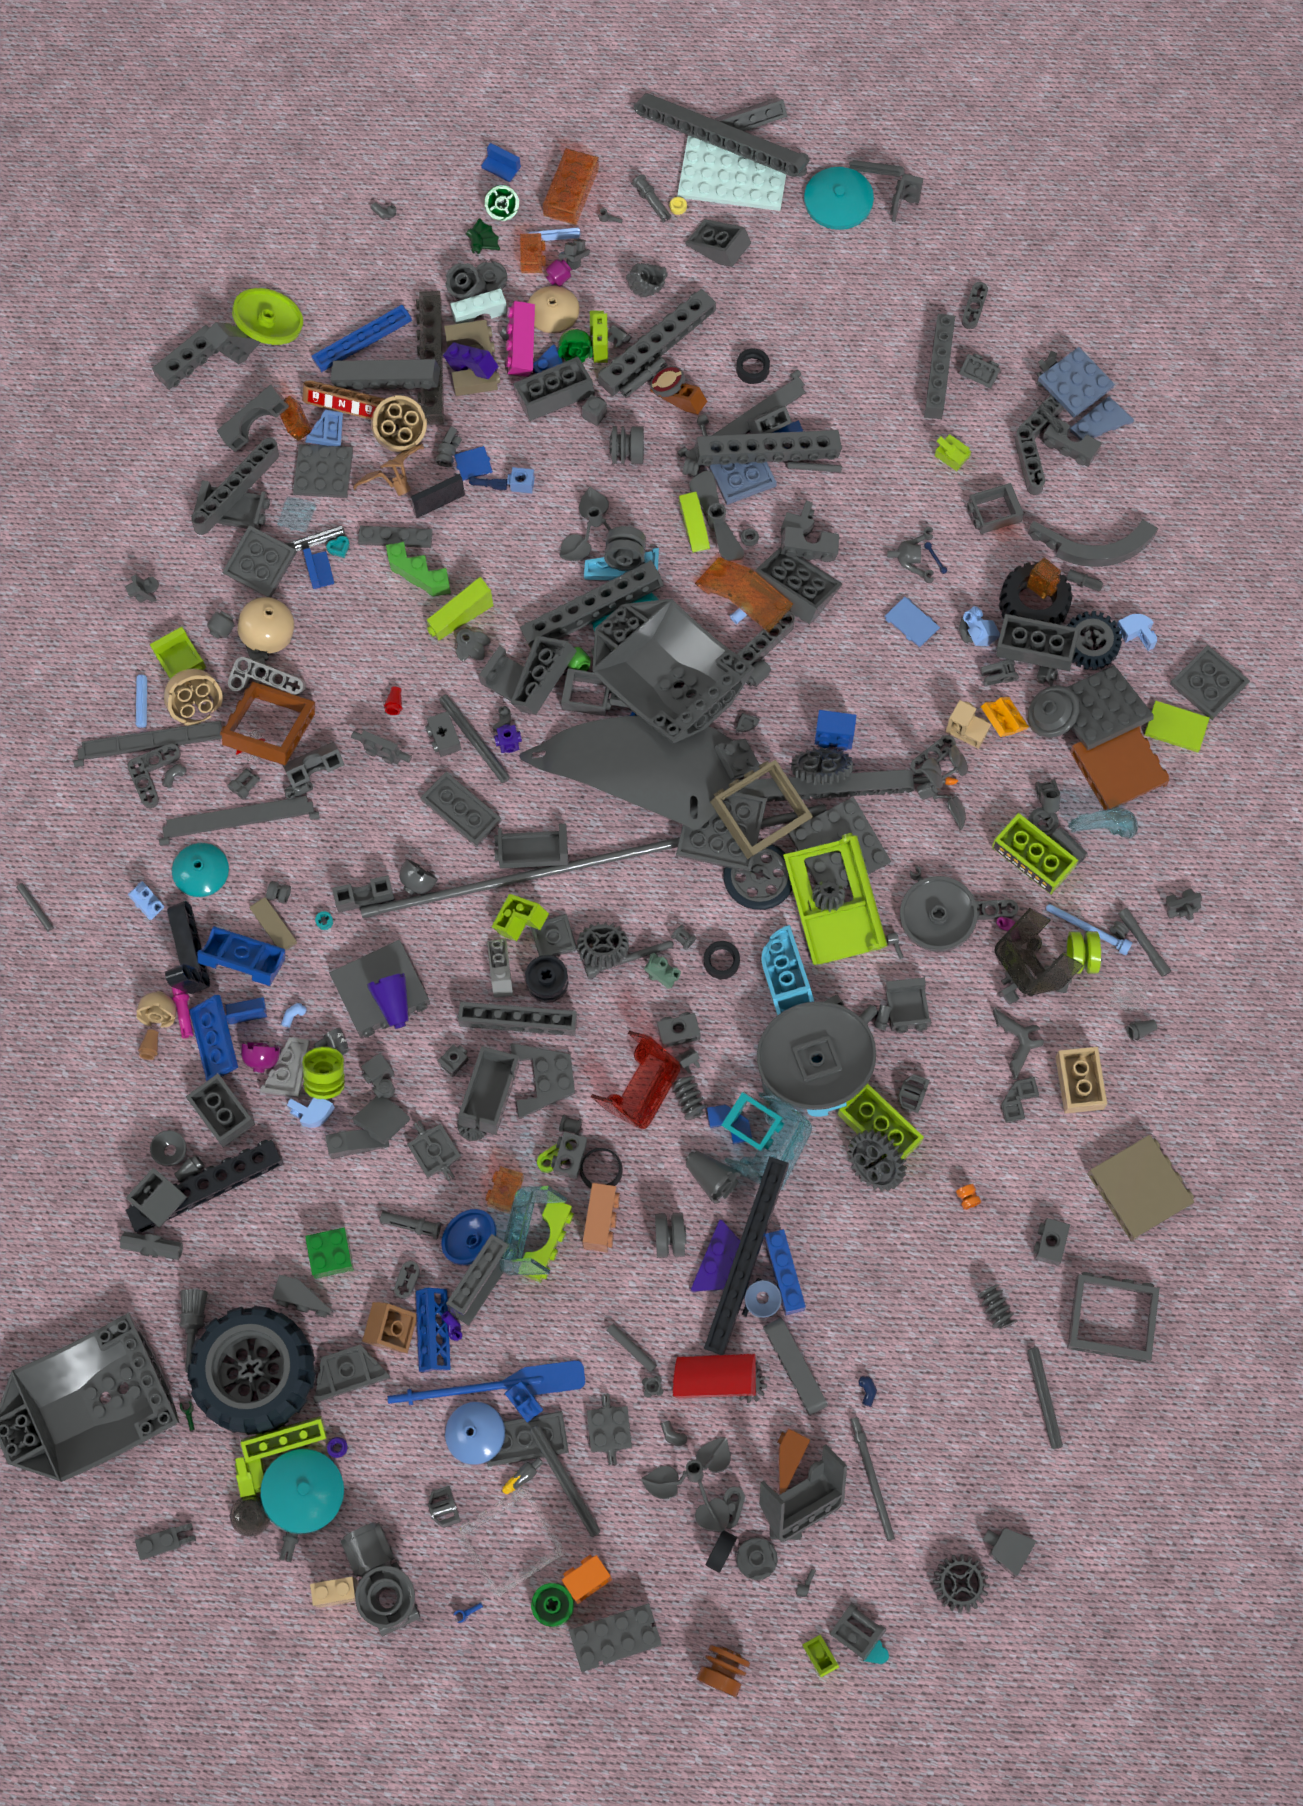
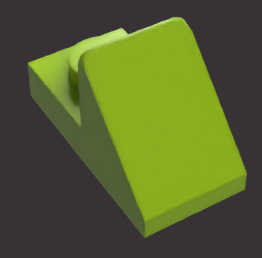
M821 1635L802 1644L819 1677H823L839 1668L838 1663Z

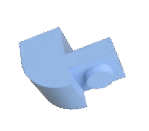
M1131 614L1118 621L1116 627H1120L1119 634H1122L1125 643L1139 637L1148 651L1153 649L1157 643V636L1151 630L1154 622L1149 617L1143 614Z
M313 1098L308 1108L293 1099H290L287 1104L290 1110L289 1113L296 1118L302 1116L300 1123L308 1128H315L324 1124L335 1109L333 1103L326 1099Z

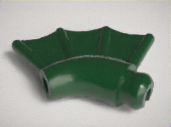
M481 218L477 220L472 229L470 228L466 232V236L471 240V251L473 254L475 251L477 254H480L482 249L500 250L498 245L499 236L492 231V226L485 224Z

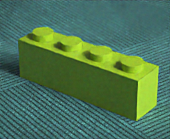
M318 1416L276 1430L267 1431L263 1434L243 1438L240 1443L245 1462H250L327 1438V1433L322 1416Z

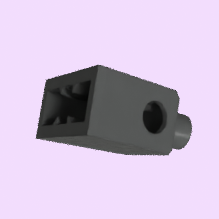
M1003 1528L999 1535L988 1529L983 1537V1541L993 1546L988 1555L1014 1577H1017L1036 1543V1540L1007 1528Z

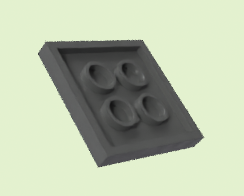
M299 444L293 494L348 498L353 447Z
M249 525L222 573L252 590L271 598L294 559L297 550Z
M1207 645L1171 681L1170 685L1213 720L1249 684L1250 680Z

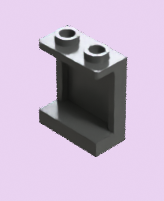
M925 977L886 982L887 1005L892 1007L889 1016L891 1031H896L897 1033L908 1032V1029L924 1031L928 1029L927 1027L931 1026L932 1022L931 1018H929L925 992Z

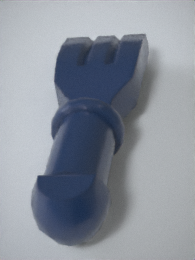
M475 477L469 479V484L472 486H490L495 490H507V479L494 478L488 480V478L479 479Z

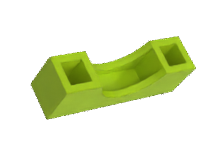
M551 1197L549 1198L542 1214L543 1220L550 1228L549 1240L540 1250L525 1252L518 1268L520 1275L541 1283L542 1279L548 1277L550 1272L548 1265L551 1260H555L558 1254L556 1249L558 1242L562 1243L566 1235V1231H564L566 1224H571L574 1217L572 1206Z

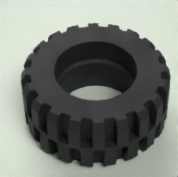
M1028 562L1024 563L1023 567L1017 566L1014 572L1011 571L1007 575L1000 593L999 609L1002 610L1001 615L1003 619L1005 614L1061 625L1069 612L1073 594L1070 583H1066L1067 577L1064 574L1061 575L1058 568L1053 569L1047 563L1046 565H1041V562H1035V564L1031 565ZM1027 588L1041 589L1050 596L1052 605L1042 610L1031 609L1022 603L1019 593Z

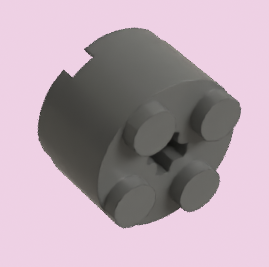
M469 263L455 264L447 272L446 288L457 301L483 294L486 291L487 287L484 277Z

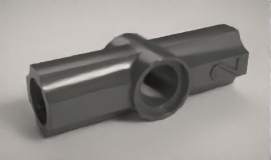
M124 1231L120 1239V1249L138 1252L148 1257L152 1255L153 1258H158L159 1256L179 1260L183 1252V1243L166 1240L153 1234L140 1235Z

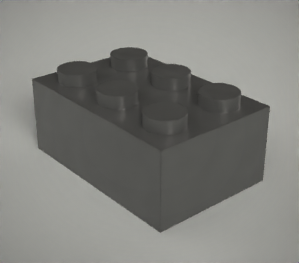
M218 1073L186 1096L187 1100L223 1148L255 1125L252 1118Z

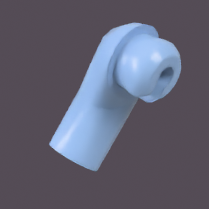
M296 1003L285 1011L281 1025L290 1028L294 1016L297 1014L302 1016L306 1013V1006H303L302 1003Z

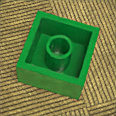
M345 1227L305 1236L311 1272L315 1279L354 1271L348 1232Z

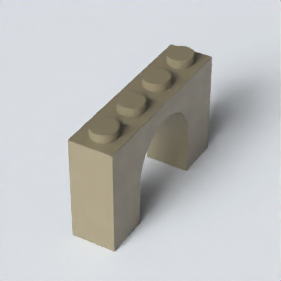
M487 320L444 326L448 347L452 343L489 351L491 355L495 352L494 341L490 342L489 338L493 337L491 326H487ZM471 369L452 372L455 396L498 390L497 383H500L499 372H494L489 379L477 377Z

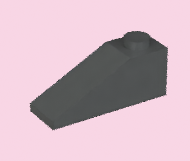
M365 1129L325 1135L328 1154L331 1159L390 1147L389 1141L384 1145L371 1138L369 1132Z

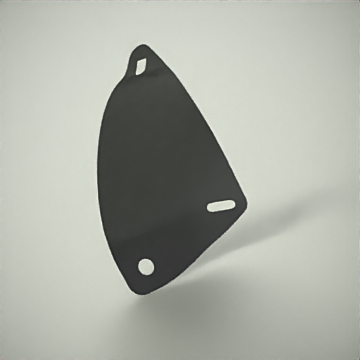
M639 716L607 718L576 725L559 732L543 744L520 753L519 756L522 761L540 770L587 784L691 829L701 828L714 815L716 810L710 803L715 798L713 794L722 788L726 791L730 788L728 785L735 781V779H730L714 749L717 744L733 741L732 739L708 726L703 731L672 743ZM546 751L543 757L532 758L533 753ZM691 796H695L698 800L696 819H692L690 816Z

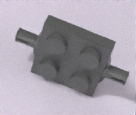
M363 730L362 734L353 731L351 738L363 744L364 750H366L365 752L368 755L382 757V760L388 764H399L400 760L408 763L411 761L412 755L402 752L397 744Z
M418 1121V1124L415 1123L414 1126L419 1135L416 1139L409 1142L407 1146L427 1178L436 1173L443 1172L447 1181H450L455 1176L449 1167L452 1163L461 1159V1155L442 1124L426 1130L422 1122Z
M605 1394L601 1395L603 1407L586 1411L591 1453H608V1465L611 1466L617 1465L616 1452L622 1449H631L632 1442L628 1406H611L610 1394H606V1399Z

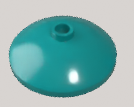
M195 843L185 847L176 856L172 865L174 883L180 891L192 897H206L216 893L223 887L229 875V863L225 854L218 847L209 843ZM196 864H201V867L195 868Z

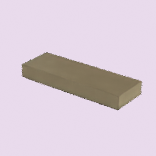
M266 897L249 907L277 947L288 950L297 944L296 939Z

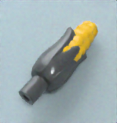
M538 1457L532 1463L527 1462L523 1464L503 1486L502 1492L504 1494L512 1493L536 1475V1470L544 1464L543 1461Z

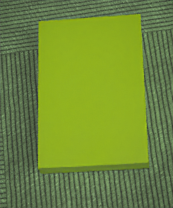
M1155 700L1152 709L1154 719L1148 722L1144 736L1199 753L1210 717Z

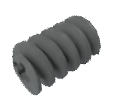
M694 1076L683 1077L672 1083L674 1085L673 1091L677 1092L676 1098L680 1099L678 1102L679 1106H684L681 1111L682 1113H687L684 1116L687 1121L706 1113L702 1111L706 1108V1104H699L703 1097L697 1098L700 1090L694 1091L698 1084L691 1083L695 1078Z
M998 1284L982 1291L978 1298L985 1299L981 1303L982 1306H989L985 1313L992 1314L988 1318L989 1321H996L992 1328H999L1001 1330L1018 1321L1010 1320L1014 1312H1007L1011 1306L1003 1305L1007 1297L1000 1298L1004 1291L996 1290L1000 1285Z

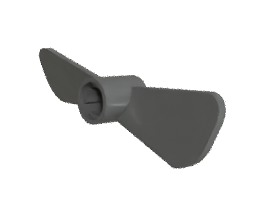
M703 471L692 478L689 489L691 493L697 492L699 503L708 515L707 522L709 527L715 531L720 556L727 561L741 560L744 557V550L726 524V508L719 502L714 474L711 471Z

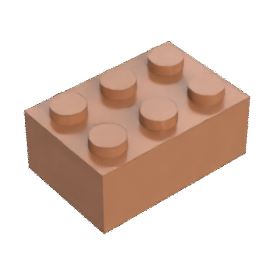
M592 1183L583 1237V1247L586 1250L608 1253V1247L612 1248L614 1236L611 1229L616 1227L617 1212H614V1210L619 1208L620 1193L617 1192L616 1186Z

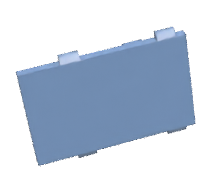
M904 597L885 615V620L888 623L891 622L906 635V639L913 641L920 648L940 627L932 621L931 617L926 616L911 603L912 601L909 598Z

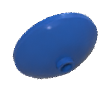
M480 1209L466 1210L454 1217L445 1228L442 1236L441 1246L445 1257L457 1265L472 1264L491 1234L494 1236L497 1234L494 1219L487 1212Z

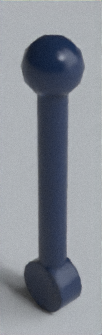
M926 542L924 547L925 549L929 550V552L935 559L936 563L940 567V572L942 574L947 573V568L943 567L942 563L932 550V544L930 542Z

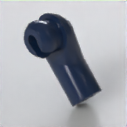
M862 1376L858 1381L859 1385L866 1392L862 1404L871 1407L877 1389L871 1377Z

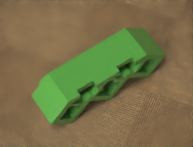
M404 542L386 545L391 571L404 577L407 581L425 590L433 597L451 594L446 568L428 571L425 555L407 558Z

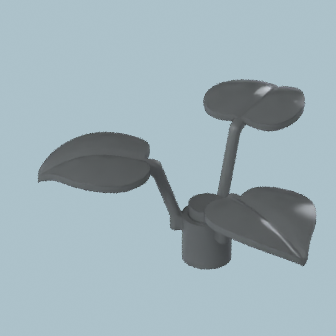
M592 487L587 489L579 504L581 516L588 518L589 521L587 522L586 536L583 539L581 535L573 534L564 539L559 554L564 560L579 561L590 554L592 547L587 541L591 526L599 527L601 524H604L608 531L611 530L606 519L602 516L609 508L608 500Z
M954 745L949 749V757L954 769L942 776L941 767L935 758L927 759L919 770L928 777L930 782L919 785L917 790L922 800L933 797L934 800L938 798L948 799L949 810L959 829L962 830L966 820V812L960 799L957 796L938 795L943 786V779L957 771L961 776H964L968 771L964 755Z
M718 1438L702 1446L696 1454V1460H691L687 1463L686 1471H683L679 1481L678 1473L674 1468L661 1466L642 1477L644 1487L656 1498L670 1499L677 1495V1485H681L686 1477L691 1482H698L705 1504L700 1505L696 1510L695 1518L697 1524L708 1531H724L728 1526L730 1518L728 1506L720 1498L708 1501L702 1479L704 1476L703 1470L705 1471L707 1468L713 1473H719L728 1468L731 1454L727 1438Z

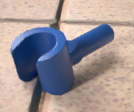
M479 1603L465 1611L457 1610L453 1616L461 1612L463 1619L457 1623H463L469 1615L483 1606Z

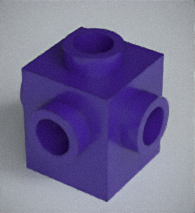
M507 724L497 728L498 735H495L494 738L496 747L500 746L501 753H512L520 750L519 742H522L521 733L516 731L515 725Z

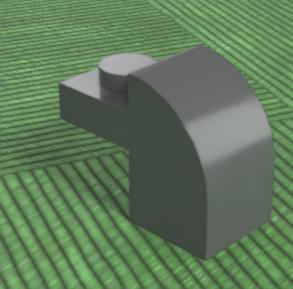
M805 501L801 516L786 512L781 527V536L786 526L804 529V537L812 532L815 521L813 520L815 512L812 509L813 502Z

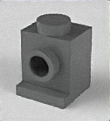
M453 1044L437 1060L438 1065L454 1077L469 1061L468 1052L461 1045L456 1047ZM453 1055H457L456 1060H451L450 1058Z

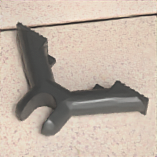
M995 1007L993 1015H995L997 1027L1002 1026L1005 1032L1009 1031L1017 1036L1020 1043L1017 1052L1012 1053L1013 1060L1009 1064L1014 1080H1016L1030 1050L1041 1047L1044 1044V1040L1032 1041L1028 1037L1029 1033L1040 1030L1039 1026L1023 1027L998 1011Z

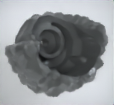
M637 263L632 267L630 274L626 275V280L630 290L635 295L648 297L658 293L664 287L668 273L665 267L659 265Z

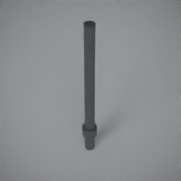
M852 1418L851 1423L855 1433L854 1440L860 1449L886 1539L890 1541L895 1539L866 1444L868 1440L865 1432L863 1433L859 1418Z

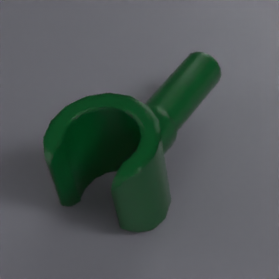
M188 1401L190 1407L184 1410L183 1404L180 1403V1410L186 1415L189 1430H195L192 1420L193 1404Z

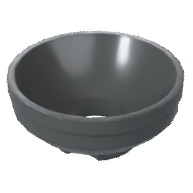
M171 1130L158 1133L150 1144L151 1157L158 1164L167 1167L181 1162L187 1150L184 1138L178 1132ZM169 1145H173L176 1148L173 1156L165 1155V1148Z

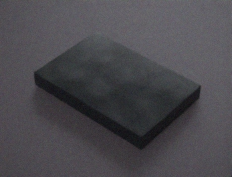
M457 474L411 496L413 512L416 518L465 496L463 479L460 474Z

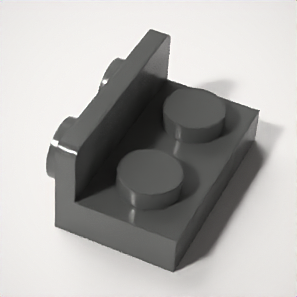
M976 353L973 356L968 354L959 374L992 389L998 375L1002 371L998 368L999 364L991 360L987 363L983 361L984 357Z

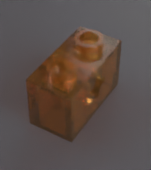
M541 233L520 234L522 274L543 273L542 266H546V257L542 256V251H546V247Z
M288 396L285 400L290 407L281 413L280 417L287 433L299 441L307 436L312 429L301 404L292 396Z
M1044 557L1032 569L1027 586L1042 599H1045L1048 595L1052 596L1058 589L1057 584L1061 580L1059 578L1061 570Z
M500 1166L499 1171H495L492 1179L494 1186L492 1190H488L485 1201H488V1207L511 1215L524 1179L523 1173ZM506 1186L508 1191H504L501 1194L500 1188L503 1189Z

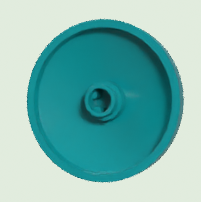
M831 167L818 172L808 182L804 194L805 208L810 217L821 226L835 230L853 228L862 223L869 216L874 202V193L869 181L861 173L846 167Z
M310 1449L292 1450L275 1459L266 1470L260 1489L261 1503L267 1517L280 1529L294 1534L316 1532L328 1525L337 1515L344 1497V1483L337 1466L324 1454Z

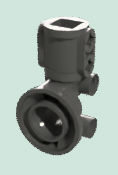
M380 1522L367 1524L345 1535L344 1539L341 1540L343 1549L355 1576L362 1577L358 1580L359 1584L355 1594L356 1607L361 1617L367 1623L377 1627L382 1637L421 1619L419 1612L416 1610L413 1583L400 1570L397 1562L391 1564L395 1557ZM386 1589H392L397 1594V1601L391 1608L383 1607L379 1601L380 1594Z

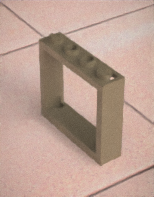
M776 759L771 763L768 761L758 766L760 769L756 772L754 770L749 771L744 775L745 779L742 781L738 779L728 785L730 788L726 791L723 788L713 794L715 798L710 801L747 859L813 818ZM769 772L798 818L756 845L751 846L722 801Z

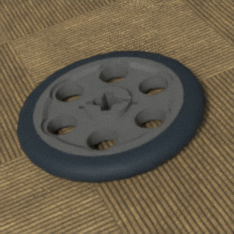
M771 844L754 855L750 873L724 867L723 880L729 895L738 904L754 910H766L781 904L789 897L793 890L784 859V854L786 853L781 848ZM769 855L772 861L770 863H763L761 857ZM781 869L784 875L777 878L773 875V871ZM763 872L764 878L756 879L755 873ZM737 874H744L746 880L742 883L737 882L735 876ZM772 885L776 887L777 891L775 894H768L766 888ZM755 888L758 894L755 897H750L747 894V890Z

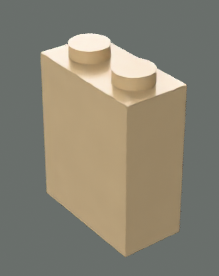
M347 1577L310 1584L313 1606L322 1608L355 1602L356 1589L359 1584L358 1579Z

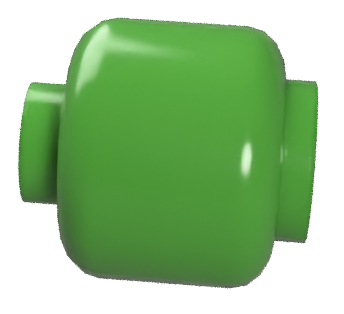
M574 647L577 652L567 668L588 671L591 658L582 648Z

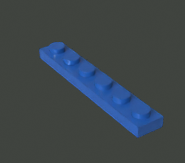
M400 305L311 356L318 369L323 372L332 367L333 361H342L408 324L412 321V318L404 306Z

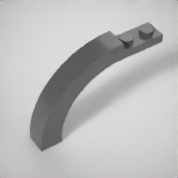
M1142 519L1137 528L1125 538L1114 543L1094 546L1073 542L1035 521L1030 525L1028 534L1033 540L1045 543L1052 550H1058L1056 557L1063 561L1080 566L1103 567L1124 562L1139 554L1153 540L1158 528Z

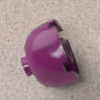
M243 1042L241 1057L246 1066L253 1068V1072L264 1073L265 1069L274 1067L278 1062L281 1046L274 1045V1047H269L268 1043L247 1042L245 1044Z

